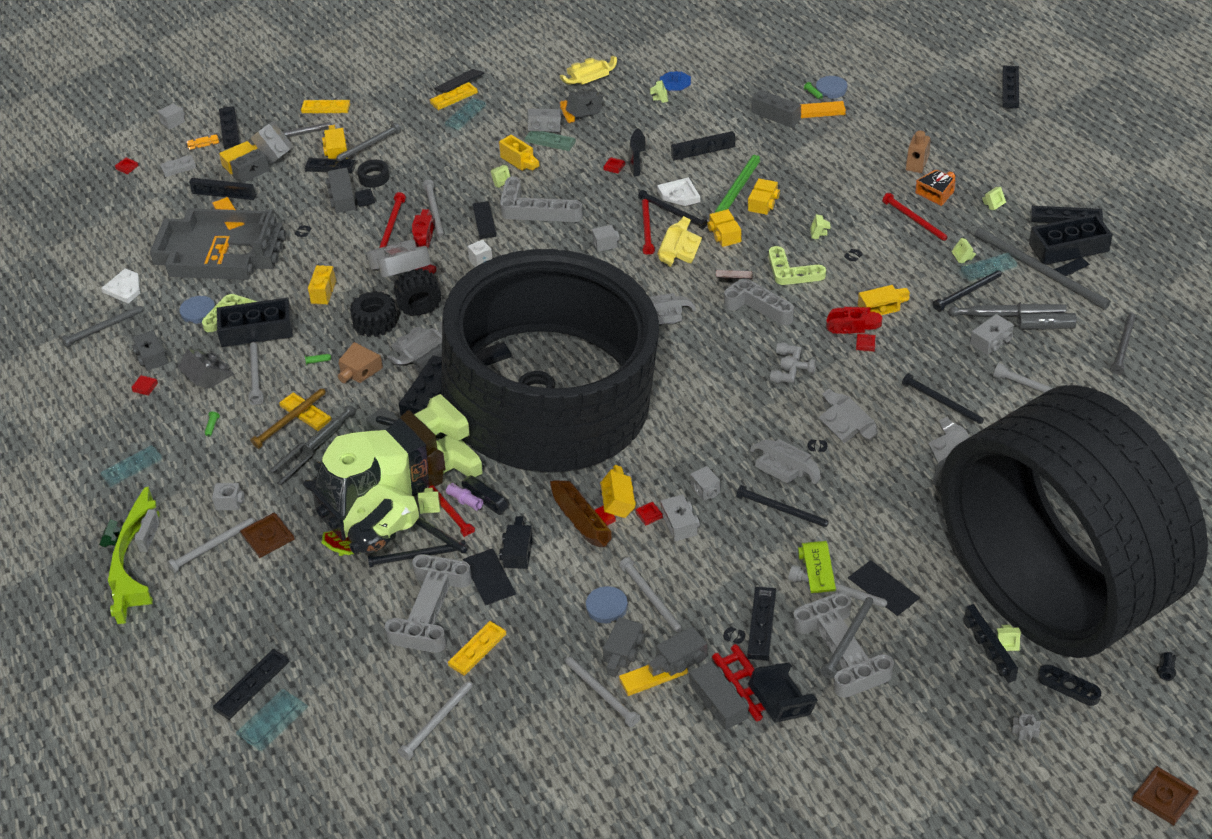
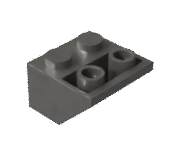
M187 349L178 365V368L196 386L209 389L234 375V372L229 369V365L219 360L217 354L213 352L208 354L200 349Z

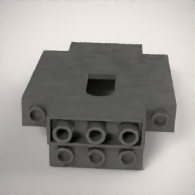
M188 208L184 219L163 220L150 250L153 265H165L169 277L249 280L250 275L254 273V269L274 268L275 263H278V255L282 251V243L286 240L287 234L286 230L283 229V224L277 223V218L274 217L273 210L271 209L251 211ZM224 222H244V225L229 230ZM215 236H230L228 240L229 245L252 247V250L247 254H223L224 257L221 264H217L220 254L219 249H216L215 246L217 244H225L226 238H217L208 264H204ZM217 255L218 259L211 260V257Z

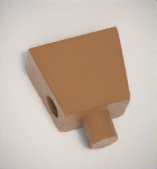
M917 131L911 140L908 148L907 171L922 173L930 155L931 138L925 136L924 131Z
M354 342L339 359L340 373L338 374V379L342 383H346L349 379L361 383L383 368L381 355Z

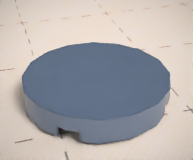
M825 76L816 83V89L822 93L823 97L828 96L831 99L845 95L848 88L847 82L838 76Z
M206 296L191 297L180 306L181 318L185 322L202 323V320L215 307V304L211 298Z
M599 587L593 590L586 600L588 615L599 623L607 624L614 620L617 621L619 617L622 618L626 614L628 609L626 595L615 587Z

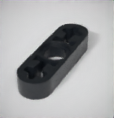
M469 475L461 482L463 489H468L471 491V494L481 498L484 502L483 504L498 515L508 509V504L501 495L474 476Z
M1043 665L1039 670L1038 680L1044 686L1089 706L1099 703L1102 692L1097 685L1053 665ZM1049 673L1052 674V676H1050L1049 678L1045 676ZM1065 682H1071L1076 687L1073 689H1068L1063 684ZM1090 692L1094 693L1091 697L1087 696Z

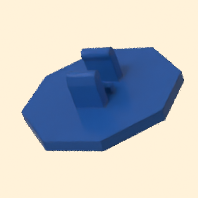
M682 71L668 72L660 77V81H663L668 91H681L691 85V76Z

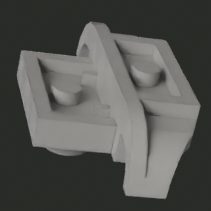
M674 293L650 297L657 311L659 325L666 323L675 324L678 321H682L681 306H689L692 311H696L690 299L683 296H675Z
M442 321L440 322L439 331L434 328L428 330L415 327L406 336L399 337L391 346L395 352L400 353V357L395 358L389 355L387 356L388 360L393 364L399 365L410 362L414 363L415 360L442 343Z
M830 388L822 394L831 408L823 413L819 419L840 441L846 443L859 433L867 442H870L878 434L874 419L870 418L851 397L835 393Z
M948 416L939 420L945 435L928 443L938 463L947 457L956 445L969 438L967 431L953 423Z
M780 439L776 441L762 440L751 446V452L757 449L764 451L763 456L756 460L755 467L764 473L778 478L782 482L789 483L797 476L803 477L806 473L810 475L813 484L820 480V470L818 465L811 459L812 455Z

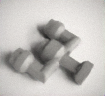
M784 342L777 343L776 354L783 356L793 354V356H786L781 359L780 368L784 369V371H789V374L782 373L780 370H771L770 381L774 383H794L797 369H804L809 374H814L816 360L810 359L809 362H801L799 358L802 347L791 346Z

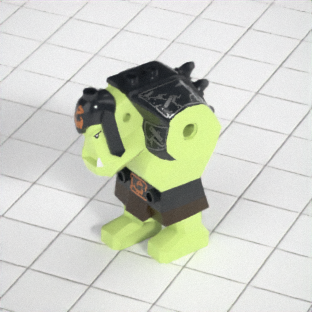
M439 394L430 399L427 408L415 414L409 410L406 411L386 430L356 432L337 436L327 448L322 461L314 463V468L318 472L316 478L305 480L303 486L312 491L315 510L318 516L342 541L346 540L347 537L351 541L349 544L351 551L355 555L358 553L369 554L383 549L390 540L396 538L397 531L406 530L414 525L419 518L418 507L414 499L415 495L432 485L435 487L442 484L443 473L453 468L467 477L469 475L477 477L482 474V462L479 456L461 440L469 435V423L466 417ZM440 432L447 435L440 440H436V435Z

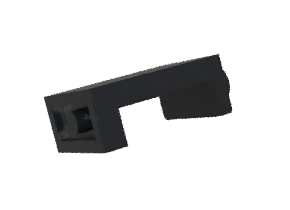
M789 662L758 667L754 669L748 682V686L774 723L809 716L818 701L814 694L802 695L788 675L792 667Z

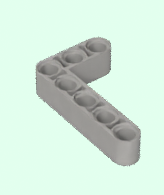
M513 176L505 181L500 200L501 216L505 219L578 222L583 218L582 203L578 200L521 198L520 178Z

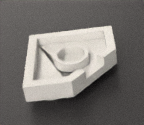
M689 177L657 185V191L664 201L682 206L700 202V195Z
M125 268L101 288L102 292L129 304L140 294L138 273Z

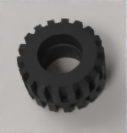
M418 268V270L406 271L404 275L398 277L399 280L395 281V286L393 287L399 309L404 314L409 313V316L425 315L428 312L434 311V308L439 306L442 296L436 277L429 270L423 271Z
M377 291L366 292V294L359 295L358 298L354 299V302H351L350 313L353 327L357 333L360 332V335L364 336L366 334L367 337H371V335L378 337L379 334L385 335L386 331L390 332L392 331L391 328H395L398 321L394 299L389 294Z

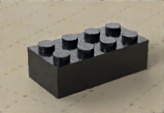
M1096 213L1031 227L1029 244L1040 261L1048 265L1110 251L1113 234Z
M289 298L217 307V333L221 347L293 337V319Z
M432 355L398 404L401 416L408 410L415 414L427 408L430 399L441 394L442 357Z

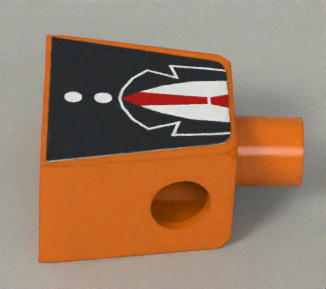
M934 170L916 180L915 193L942 206L955 190V174L950 171L945 174L939 170Z

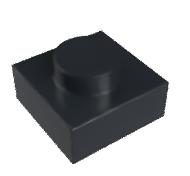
M371 188L355 192L359 207L375 203Z

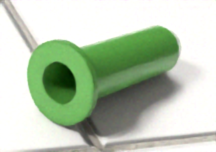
M807 82L804 85V90H808L817 99L823 98L822 93L815 89L811 82Z
M330 354L307 357L305 355L306 366L310 363L331 360Z
M214 411L208 414L209 420L205 429L206 436L207 434L212 435L216 420L220 417Z

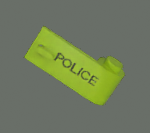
M827 541L801 543V547H798L799 560L802 559L806 565L810 593L836 591Z

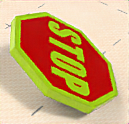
M333 531L323 532L321 543L330 550L338 552L339 556L354 554L350 549L349 544L351 541L348 537L342 541Z

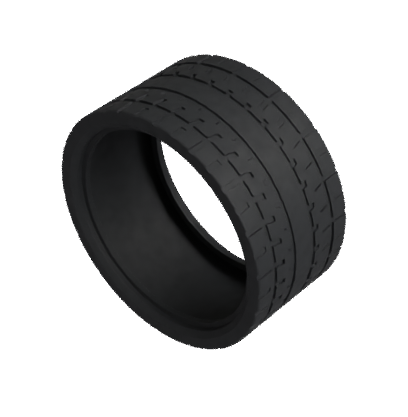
M530 249L500 255L474 267L450 291L444 305L442 317L441 395L464 415L469 423V435L463 438V440L468 445H471L473 449L494 461L515 468L539 472H563L582 469L615 456L637 437L648 415L659 338L657 311L649 295L631 276L606 261L582 253L558 249ZM526 332H556L576 336L599 346L610 354L621 367L609 376L590 384L569 388H544L507 379L489 369L475 355L489 344L510 335Z
M1064 385L1052 388L956 445L944 462L940 482L942 509L950 537L963 565L982 594L1014 628H1019L1021 634L1029 640L1053 653L1066 657L1071 656L1072 658H1087L1101 653L1188 594L1198 584L1203 575L1208 555L1207 528L1201 504L1186 471L1171 448L1151 425L1127 405L1104 392L1079 385ZM1039 475L1060 494L1075 513L1096 550L1101 566L1076 543L1065 529L1046 496Z

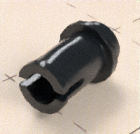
M1164 652L1161 655V666L1158 669V674L1165 681H1170L1176 676V655H1173L1172 652Z

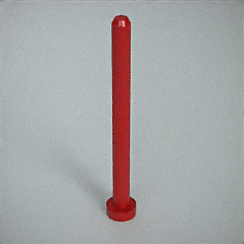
M397 192L394 196L395 203L379 248L387 246L400 206L406 200L405 194Z
M889 192L884 195L882 199L884 204L892 205L939 239L947 240L945 233L895 200L893 194Z
M643 199L642 213L645 244L642 250L647 255L653 254L655 248L651 242L649 202L647 199Z
M433 485L429 488H433V492H438L440 506L460 527L462 536L465 537L475 532L473 525L467 524Z

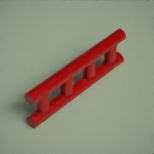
M737 644L731 647L732 654L723 658L719 653L713 654V661L717 667L722 669L727 681L732 682L739 696L747 700L749 704L748 711L756 722L762 720L763 715L760 712L765 710L761 703L755 705L749 697L754 694L750 687L744 689L738 681L747 676L751 678L752 672L755 669ZM739 661L744 669L732 673L727 665Z

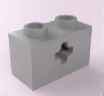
M528 109V131L560 132V109Z
M995 314L972 331L970 344L986 355L992 351H997L1003 343L1009 342L1012 339L1014 324Z
M683 494L660 500L661 513L674 542L697 535V527H700L697 515H693L692 505L690 501H686Z

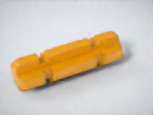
M567 100L561 101L560 108L567 122H575V116L566 111Z
M216 134L211 135L209 138L206 136L197 138L196 141H187L189 150L195 149V147L201 148L219 143Z

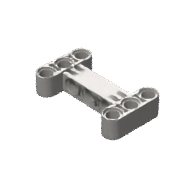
M414 239L366 252L371 270L379 268L381 277L392 276L431 264L427 246L416 247Z
M421 554L414 557L412 565L415 578L424 582L408 620L392 618L385 623L384 627L387 640L392 645L438 653L446 647L443 628L434 625L450 586L464 588L471 584V571L467 562Z
M839 592L798 607L794 611V630L800 634L818 630L832 654H834L848 630L843 620L850 616V595L845 592ZM853 637L839 661L842 669L837 671L834 678L835 694L846 698L890 681L893 674V659L886 654L877 655L869 659L855 637Z

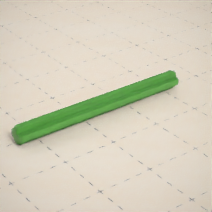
M754 154L751 156L716 208L715 213L727 210L760 162L759 155L756 156Z

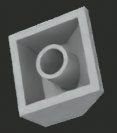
M275 121L269 123L251 137V140L267 156V160L271 164L294 147Z

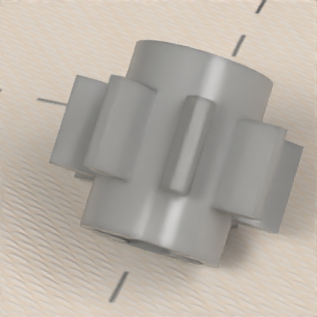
M1021 713L1019 718L1014 717L1012 733H1017L1018 740H1028L1031 742L1033 736L1039 737L1041 722L1036 721L1033 714Z

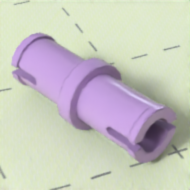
M454 483L449 484L446 488V493L456 498L460 504H466L476 511L481 509L483 500L471 494L470 490L462 489Z

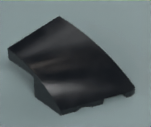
M639 128L635 129L631 136L628 154L629 167L634 177L640 176V152L646 150L645 136Z

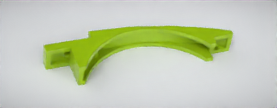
M145 487L135 501L122 526L112 555L108 583L112 591L114 604L110 606L111 616L115 617L117 624L126 623L127 607L149 605L153 601L149 588L134 581L124 570L126 550L135 534L139 532L142 518L146 516L148 509L156 508V500H153L149 487Z

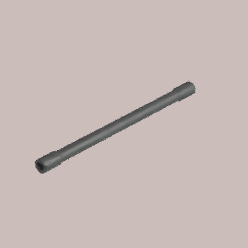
M982 227L976 230L975 236L994 245L1090 300L1091 303L1104 310L1109 307L1111 303L1109 299L1071 280L997 238Z

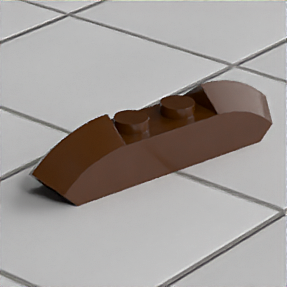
M550 481L556 503L565 516L571 520L574 527L579 530L582 537L591 545L605 547L612 539L611 530L571 481Z

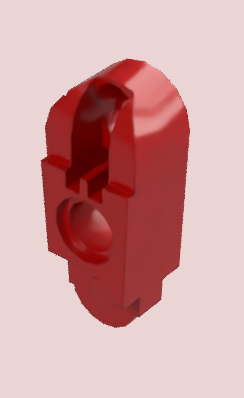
M422 209L421 215H415L412 234L416 247L427 246L429 248L435 227L429 209Z
M871 307L834 308L827 316L826 328L829 332L835 334L865 333V330L881 327L883 317L879 313L872 312Z

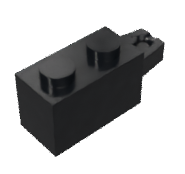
M516 516L514 525L507 524L506 533L502 534V545L504 547L500 548L499 560H503L504 568L528 569L533 533L532 525H525L523 521L524 516Z

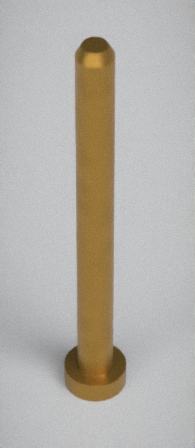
M321 388L258 437L253 436L250 439L252 444L260 449L264 441L324 396L326 393L325 389Z

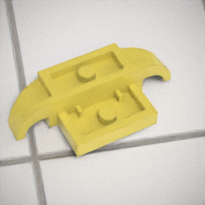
M611 56L609 63L605 60L599 61L594 58H587L585 62L574 63L566 69L567 74L571 75L572 78L567 79L565 75H560V78L567 84L579 83L583 85L609 75V71L613 70L617 64V57Z
M684 216L678 223L668 228L657 253L660 261L669 267L672 266L675 257L687 263H692L702 237L687 231L691 220Z

